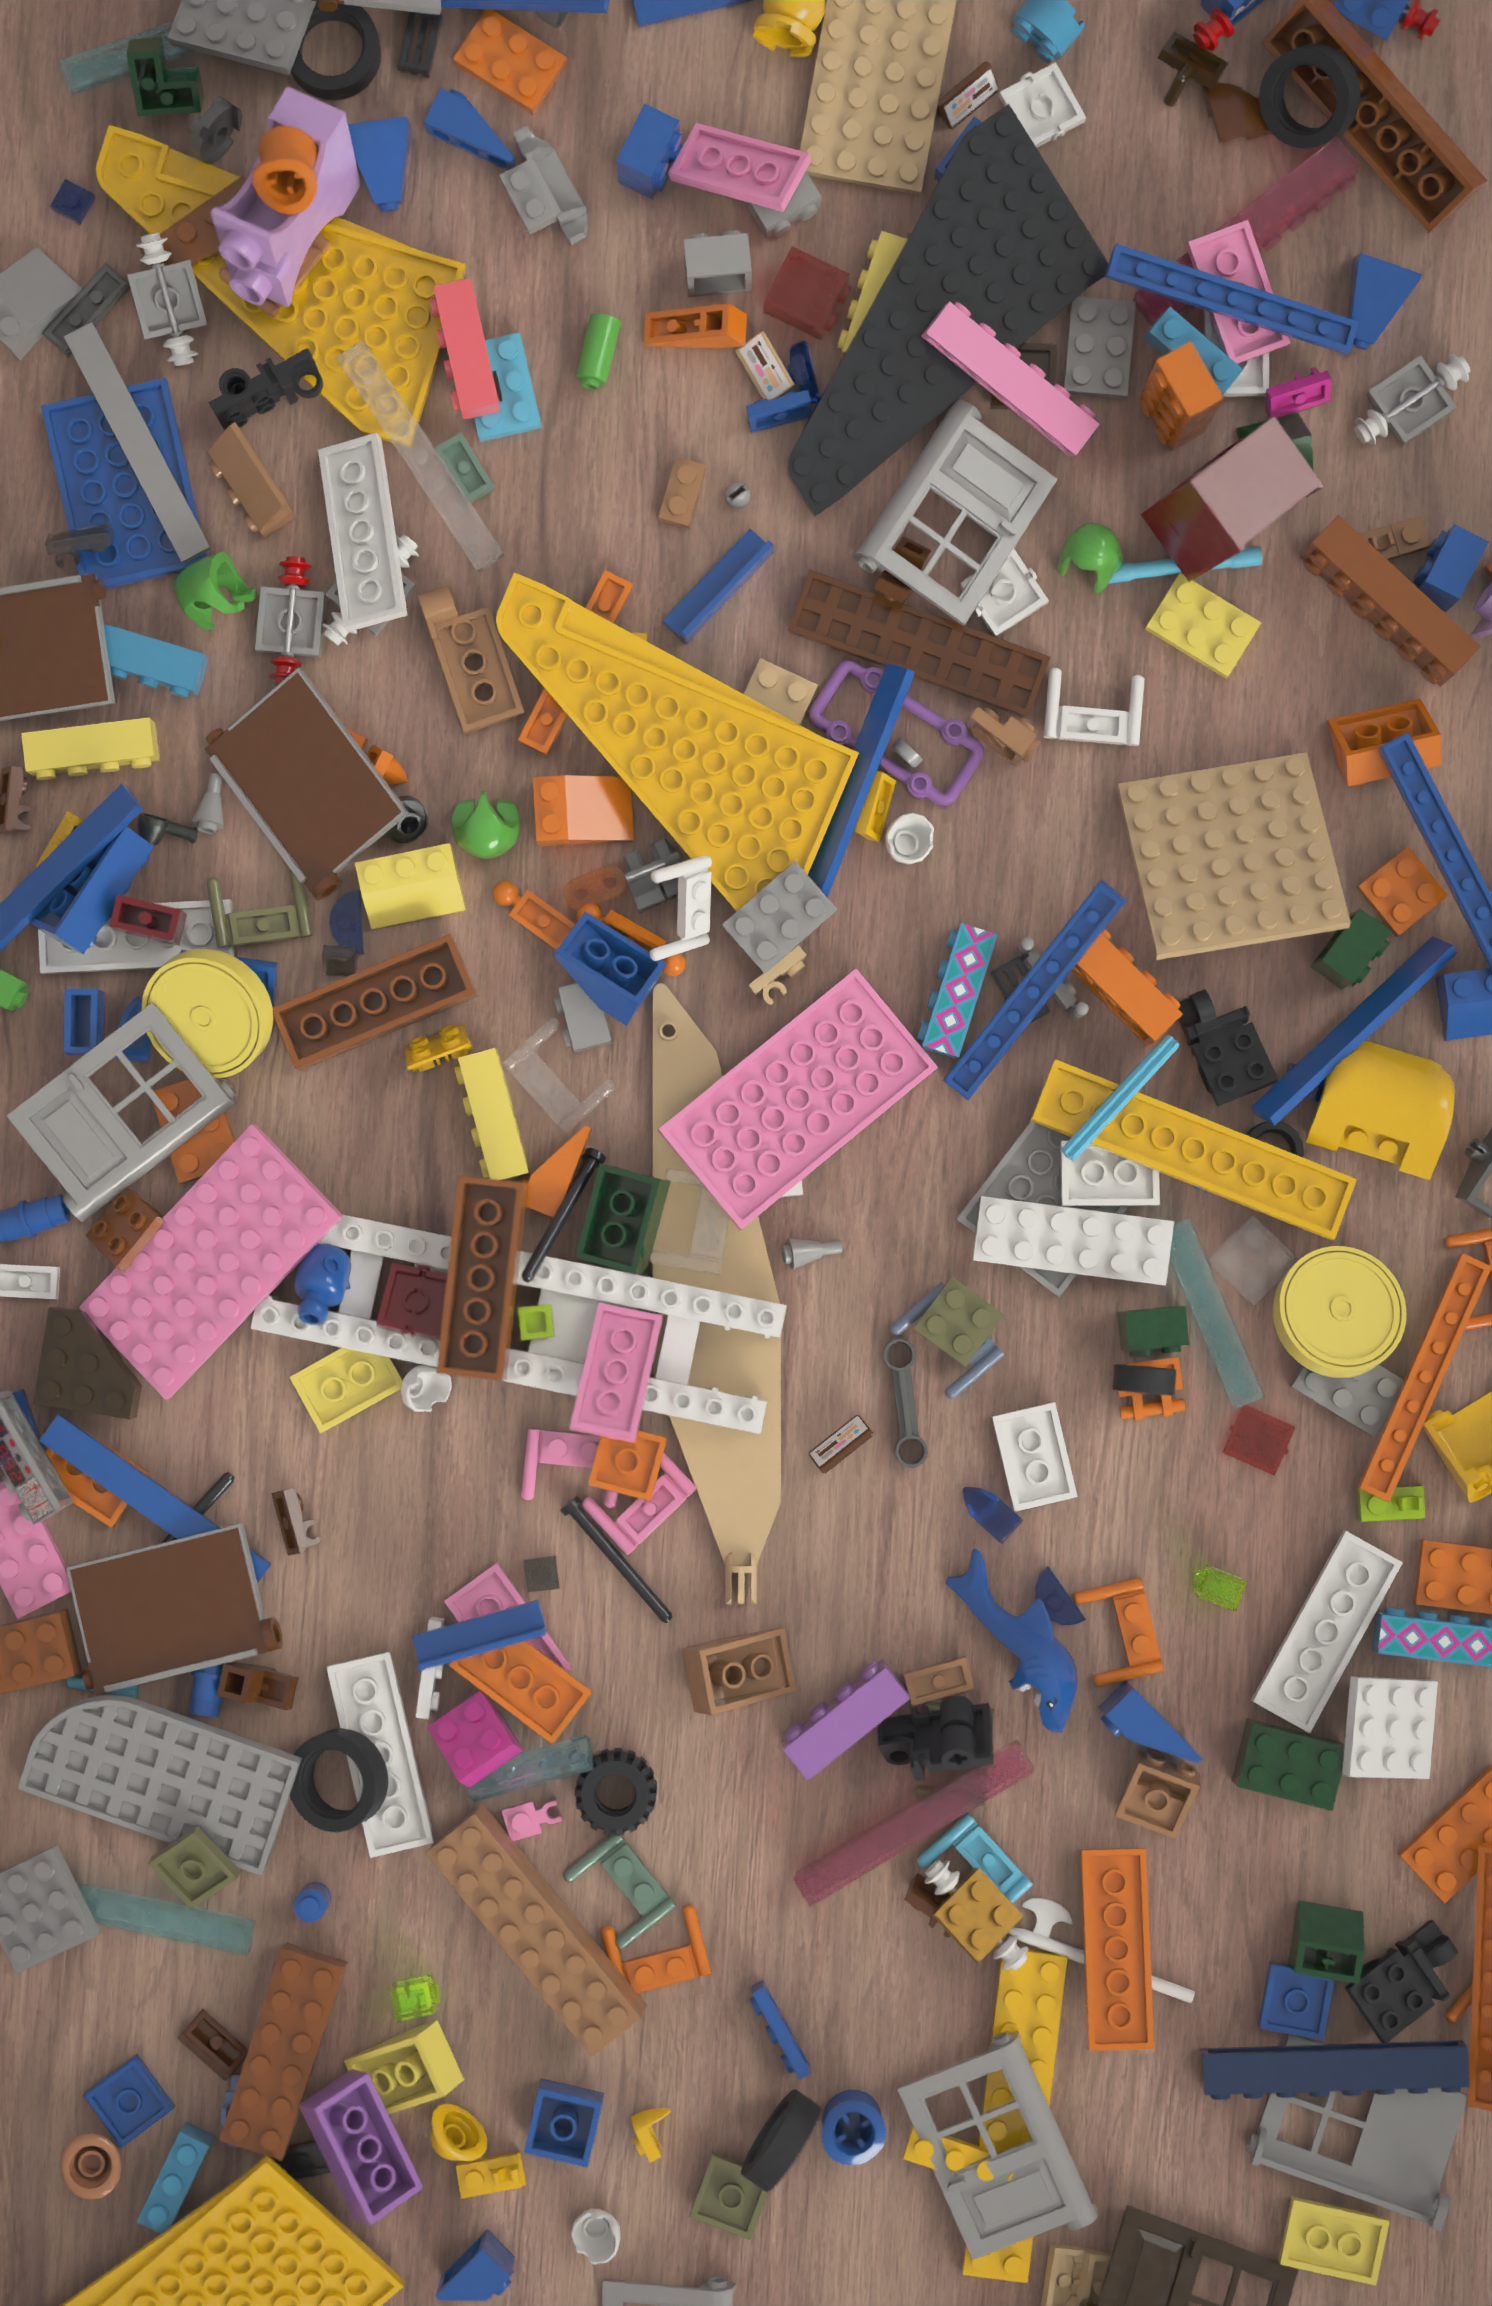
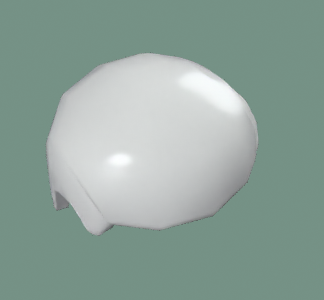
M916 813L899 816L887 829L885 835L887 852L890 853V856L895 861L910 865L922 861L933 848V825L925 816Z
M420 1364L406 1374L401 1384L400 1391L403 1403L414 1412H431V1406L434 1403L447 1401L452 1388L451 1376L437 1374V1367Z
M599 2208L583 2211L575 2219L571 2232L576 2252L587 2256L591 2264H601L610 2261L616 2255L621 2240L620 2225L611 2214Z

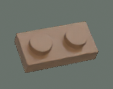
M675 457L658 516L659 521L687 529L690 528L706 472V465Z
M966 1656L903 1673L912 1706L975 1689Z

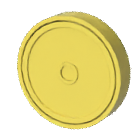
M193 949L174 956L151 977L143 994L142 1010L154 1002L214 1079L229 1077L245 1069L263 1051L272 1033L273 1008L265 986L255 972L245 963L225 952L213 949ZM150 1030L147 1031L150 1041L161 1056L169 1063L173 1062V1058Z
M1329 1246L1308 1253L1296 1262L1282 1277L1273 1300V1320L1276 1332L1283 1346L1302 1366L1320 1375L1333 1378H1348L1372 1370L1396 1349L1406 1325V1304L1403 1292L1396 1278L1377 1258L1356 1248Z

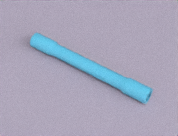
M1247 547L1213 569L1262 565L1261 547ZM1172 558L1136 563L1123 562L1121 568L1113 575L1108 584L1182 572Z

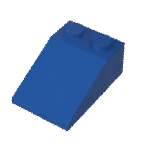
M584 912L554 954V957L597 1007L626 1026L657 983L667 964L663 960L653 961L650 958V952L587 912Z
M1124 1681L1099 1706V1709L1104 1714L1100 1719L1117 1737L1123 1733L1131 1741L1199 1764L1203 1760L1127 1681Z

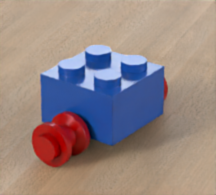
M1202 0L1200 5L1208 13L1211 20L1206 24L1198 21L1194 25L1195 33L1193 38L1196 44L1203 50L1214 51L1218 48L1217 39L1221 36L1230 38L1234 35L1233 26L1265 0Z
M1336 0L1333 4L1342 16L1385 40H1388L1400 17L1404 18L1406 16L1400 29L1405 30L1409 26L1418 30V39L1420 40L1425 35L1431 38L1440 22V19L1435 17L1439 10L1434 8L1429 13L1420 8L1421 0H1415L1410 10V6L1407 5L1410 0Z

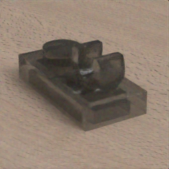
M106 523L48 534L45 542L47 554H56L55 562L59 568L64 565L62 557L64 554H71L74 557L75 564H79L81 560L79 549H89L90 552H99L107 549L108 545H112L114 531L112 524Z

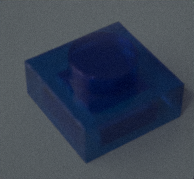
M65 179L50 207L56 213L81 225L95 200V196L88 190Z

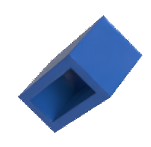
M65 988L64 1053L71 1056H84L104 1040L105 992L99 989Z

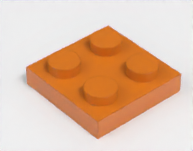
M1408 846L1356 887L1396 937L1448 897V894Z
M637 1431L635 1443L601 1436L588 1485L651 1501L667 1438L642 1431Z

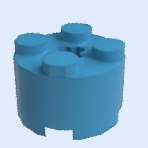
M1025 0L1012 16L1014 27L1011 29V32L1021 42L1025 43L1027 40L1037 47L1035 50L1036 54L1043 61L1050 63L1053 59L1058 60L1063 57L1085 29V23L1081 20L1077 23L1073 18L1077 11L1066 0Z

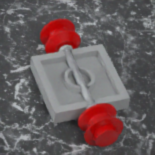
M287 556L286 561L279 562V565L285 568V574L278 576V580L286 585L287 589L261 587L255 651L258 653L281 654V656L270 661L271 664L276 666V673L269 675V678L275 680V685H279L297 668L302 667L303 664L294 656L321 658L322 624L324 623L326 593L300 590V587L310 583V580L304 577V572L311 569V565L305 563V558L298 556Z

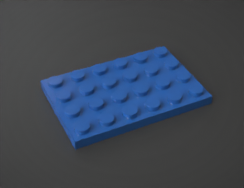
M165 377L126 386L201 528L168 380ZM94 394L41 406L78 574L80 576L96 574L97 580H103L106 589L180 573L192 563L207 557L206 552L185 564L181 562Z

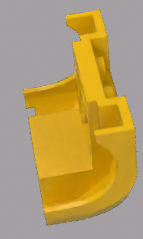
M1364 1041L1326 1077L1317 1109L1306 1130V1143L1336 1152L1338 1147H1342L1398 1164L1399 1171L1430 1180L1452 1122L1455 1099L1454 1082L1451 1076L1442 1068V1065L1432 1060Z

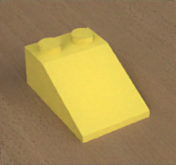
M438 2020L412 2028L344 2060L348 2071L355 2069L369 2073L388 2114L444 2097L464 2081Z

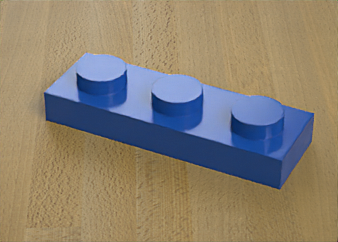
M764 1980L752 1986L753 1997L749 1998L758 2016L764 2014L769 2024L765 2029L774 2045L777 2043L781 2045L785 2053L781 2055L786 2069L789 2073L795 2071L799 2080L811 2074L810 2064Z

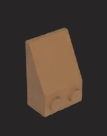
M783 1627L712 1640L682 1648L693 1709L696 1713L715 1715L796 1691L785 1628Z

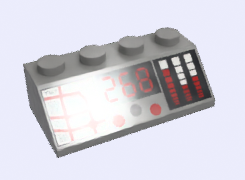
M11 1390L0 1392V1466L5 1473L2 1478L11 1493L15 1492L21 1501L18 1506L27 1521L32 1520L33 1524H37L75 1502Z

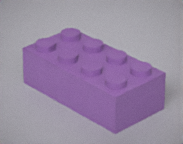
M875 1660L867 1664L859 1672L861 1677L853 1684L850 1681L845 1682L834 1692L836 1696L828 1704L824 1701L820 1702L809 1712L810 1717L802 1725L797 1721L783 1733L785 1735L782 1740L783 1751L807 1781L910 1699L907 1689L884 1660L878 1664Z
M351 2069L298 2105L355 2221L371 2226L424 2188L369 2073Z

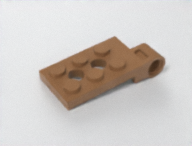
M448 585L419 594V602L464 734L524 715L525 712L490 607L488 606L459 616ZM476 654L483 658V665L479 670L470 671L466 668L465 662L470 655ZM489 685L493 688L491 699L480 701L476 698L475 692L479 686Z

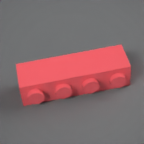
M471 278L433 286L435 297L430 298L434 318L440 317L442 324L441 329H436L441 349L447 348L449 355L448 360H443L447 379H454L456 387L455 391L450 392L454 410H461L464 420L501 412Z

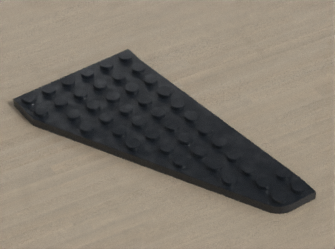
M1010 104L997 111L963 136L790 452L787 462L789 479L813 516L818 515L845 496L977 383V381L921 337L945 304L951 302L953 305L956 302L962 304L971 312L969 318L978 325L980 323L986 324L996 333L994 338L1002 345L1008 343L1017 349L1087 288L1105 277L1109 263Z

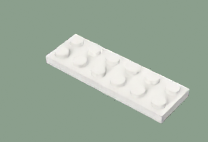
M373 433L319 449L318 454L343 628L350 632L407 616L382 438L377 433Z
M209 900L155 903L181 909L187 914L180 946L116 931L110 927V918L97 933L95 943L83 955L38 929L41 974L158 969L171 958L178 955L181 949H213L234 957L235 954L233 946L217 948ZM223 900L225 914L232 913V900Z
M980 1196L972 1260L1166 1286L1174 1221Z
M1343 1530L1251 1701L1310 1733L1403 1562Z
M391 1651L328 1665L326 1668L340 1729L356 1731L372 1741L383 1756L387 1767L388 1791L385 1801L372 1818L362 1823L370 1858L434 1843L435 1839ZM347 1756L358 1803L363 1788L362 1776L355 1762Z

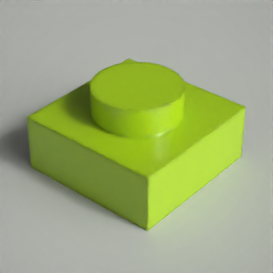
M552 1304L518 1308L521 1340L555 1337Z

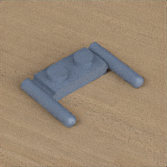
M941 1282L894 1322L890 1326L892 1334L899 1336L917 1321L936 1298L944 1284ZM989 1336L969 1362L972 1367L945 1390V1395L949 1399H955L1005 1356Z

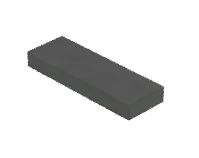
M105 263L42 334L63 354L69 357L72 352L64 336L91 322L96 327L130 290L129 283Z

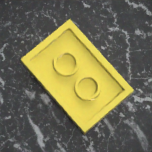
M1179 573L1145 630L1227 679L1261 625V622L1193 580L1188 582L1186 577Z
M341 1348L290 1376L294 1387L320 1434L399 1391L403 1381L392 1358Z
M1292 2196L1278 2261L1280 2265L1376 2286L1390 2221L1384 2216Z

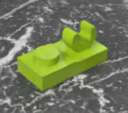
M1422 1485L1397 1486L1390 1502H1385L1357 1489L1359 1521L1361 1522L1426 1518L1424 1486Z

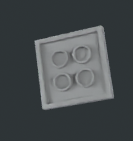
M58 1845L0 1872V1943L15 1974L94 1938L101 1933Z

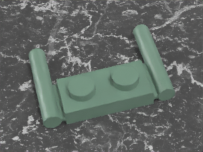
M613 1832L563 1873V1878L566 1882L571 1883L600 1861L603 1868L643 1916L616 1938L617 1947L625 1949L676 1908L677 1905L628 1842L624 1840L623 1836H617V1832Z

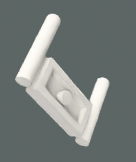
M1051 668L1049 670L1044 738L1139 746L1145 680L1143 676L1135 675L1132 677L1129 712L1059 706L1062 672L1059 668Z
M708 855L657 869L651 873V879L655 883L678 877L677 936L680 937L678 941L651 949L649 955L653 961L709 944L710 939L707 932H710L711 872L708 871V868L711 867L712 861Z

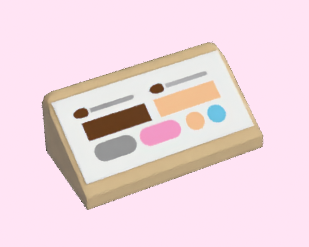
M761 331L747 341L746 346H741L735 351L762 399L771 400L794 391L795 385L764 331Z

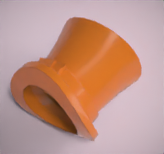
M292 126L271 128L264 133L258 145L261 163L254 170L253 185L259 197L275 211L287 215L299 214L311 205L317 192V177L314 167L318 156V149L313 139L298 128Z

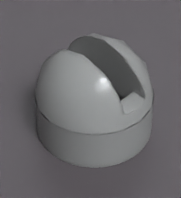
M741 482L730 484L725 491L726 503L733 509L745 508L750 502L748 486ZM742 488L745 490L733 500L731 499L730 496L737 492L739 489Z

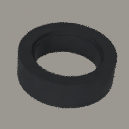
M316 1L290 72L296 83L303 90L320 99L343 100L359 94L369 86L375 78L381 62V45L376 27L369 14L361 6L338 4L336 11L325 12L319 9L318 1ZM326 21H341L349 24L360 34L363 41L362 53L357 63L349 71L336 76L316 73L302 59V45L306 35L316 25Z
M1323 44L1303 45L1279 56L1267 69L1260 86L1259 103L1264 122L1276 138L1295 148H1314L1337 138L1352 124L1360 105V84L1354 67L1341 52ZM1299 65H1312L1320 68L1329 76L1336 92L1335 109L1331 118L1322 127L1311 128L1299 124L1291 117L1285 106L1284 86L1289 74Z
M332 1729L307 1740L294 1753L295 1756L301 1757L302 1760L290 1793V1798L298 1813L312 1826L328 1832L347 1831L372 1818L383 1805L388 1791L387 1767L378 1748L361 1733L350 1729ZM325 1750H336L346 1754L359 1768L363 1783L362 1794L357 1805L351 1810H339L331 1807L319 1796L315 1788L313 1779L314 1766L318 1757Z
M796 2089L790 2091L775 2108L756 2137L743 2163L741 2175L765 2192L771 2191L785 2176L804 2148L818 2121L821 2106Z

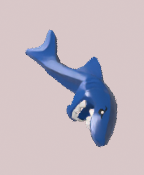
M973 1549L968 1571L961 1576L948 1577L946 1585L969 1606L972 1613L1001 1643L1022 1660L1015 1676L1009 1680L1012 1690L1016 1689L1024 1692L1030 1690L1031 1685H1033L1041 1693L1036 1694L1034 1703L1039 1709L1042 1724L1051 1732H1063L1068 1722L1078 1687L1077 1668L1074 1659L1066 1647L1055 1638L1049 1614L1042 1600L1036 1599L1025 1613L1018 1616L1009 1614L994 1602L988 1589L985 1561L981 1552Z

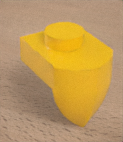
M669 2108L648 2109L631 2116L632 2125L636 2136L633 2137L635 2146L641 2156L646 2154L649 2163L662 2157V2147L652 2125L671 2113Z

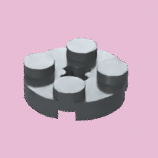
M221 96L215 98L203 116L195 117L190 124L189 132L193 134L190 145L191 153L205 163L206 160L213 163L223 157L234 142L230 138L233 129L240 130L242 124L241 110Z

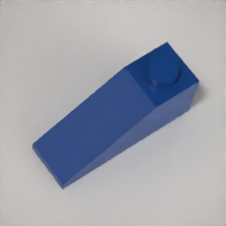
M440 88L424 121L427 134L507 171L516 167L514 156L467 100V97L457 90L451 89L448 92Z

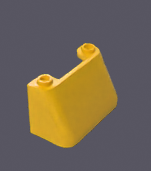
M1492 1391L1455 1414H1452L1450 1411L1443 1412L1442 1410H1437L1431 1413L1423 1424L1424 1431L1470 1503L1479 1501L1492 1493Z

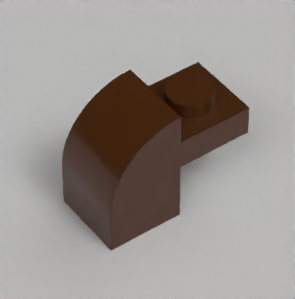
M903 536L896 545L894 552L922 571L931 550ZM886 570L883 571L874 587L885 599L893 602L899 601L905 604L912 591L910 587Z
M225 1663L222 1669L217 1696L244 1704L258 1702L282 1710H292L298 1677L276 1672L274 1668L255 1664Z

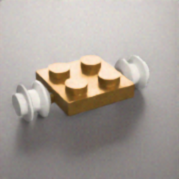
M940 1860L934 1862L925 1872L928 1876L925 1884L933 1882L937 1886L935 1895L948 1893L949 1896L931 1915L975 1963H979L995 1947L993 1958L994 1960L1002 1958L1005 1961L1003 1966L1005 1971L1010 1968L1013 1971L1020 1968L1028 1958L1025 1955L1028 1947L1019 1948L1016 1945L1017 1935L1007 1937L1005 1935L1020 1921L1023 1915L980 1868H975L958 1885L960 1872L951 1873L947 1869L950 1863L949 1860L943 1863Z

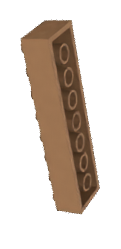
M483 1803L437 1839L427 1850L426 1855L591 2057L642 2017L647 2004L614 1966L609 1957L520 1848L511 1840Z

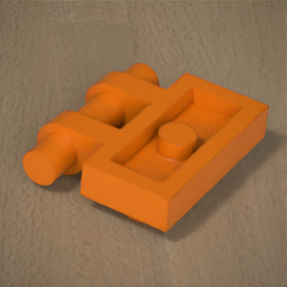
M1179 1357L1123 1364L1175 1369V1390L1183 1389ZM1117 1391L1118 1397L1131 1396V1405L1119 1407L1121 1419L1133 1418L1134 1421L1144 1420V1416L1162 1414L1163 1417L1173 1416L1174 1412L1185 1411L1183 1398L1172 1400L1171 1395H1160L1159 1402L1143 1403L1142 1394L1145 1393Z

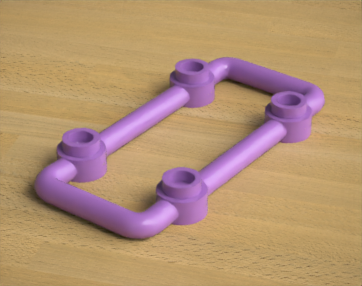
M852 660L841 662L809 710L811 723L826 733V739L853 750L857 738L852 735L850 726L842 720L831 722L822 716V712L848 673L861 680V687L866 693L875 694L884 671L877 667L866 669ZM906 695L902 707L941 731L942 740L950 746L961 744L971 750V754L946 793H942L934 788L932 780L927 774L923 772L912 774L884 755L879 768L906 784L907 792L911 797L915 799L928 798L937 805L948 806L958 798L984 756V748L977 739L967 733V727L961 720L950 719L947 721L912 697Z

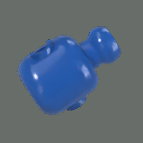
M320 1243L299 1263L294 1280V1288L296 1294L303 1300L297 1309V1314L302 1322L310 1325H320L325 1322L328 1317L327 1307L340 1304L345 1290L350 1289L348 1279L351 1271V1262L349 1256L342 1249L330 1244Z

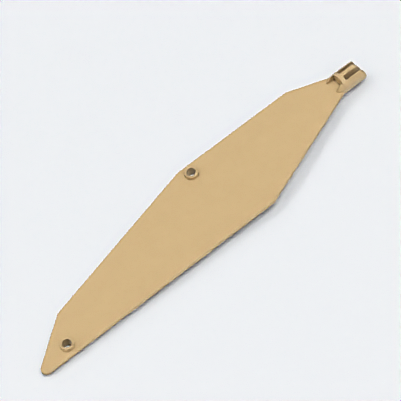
M662 983L656 984L653 988V1177L671 1182L653 1246V1278L780 1304L758 1216L743 1229L739 1230L658 1132L660 1127L721 1079L723 1075L717 1051L669 988ZM672 1026L675 1029L674 1035L671 1037L664 1036L663 1028ZM653 1312V1314L663 1315L653 1360V1374L656 1377L668 1315ZM700 1321L688 1384L713 1389L716 1386L719 1387V1391L742 1397H753L755 1394L759 1395L758 1399L768 1400L760 1434L669 1415L725 1563V1604H731L732 1573H737L738 1604H744L745 1573H750L751 1604H757V1564L781 1504V1337L771 1336L768 1339L765 1338V1334L731 1328L729 1331L725 1330V1326Z

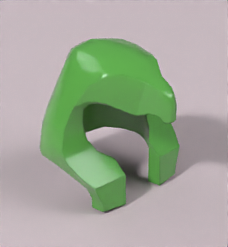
M223 551L204 557L187 566L177 575L174 582L175 595L181 609L186 616L205 630L215 628V624L212 623L211 606L224 614L235 613L245 609L244 602L254 601L257 597L256 588L251 589L247 587L239 575L233 560ZM218 586L228 589L236 602L229 603Z
M481 791L476 807L475 799L461 801L457 804L452 816V834L456 844L473 857L482 859L499 857L515 845L520 832V818L515 804L511 800H497V811L503 817L504 823L492 808L486 791Z

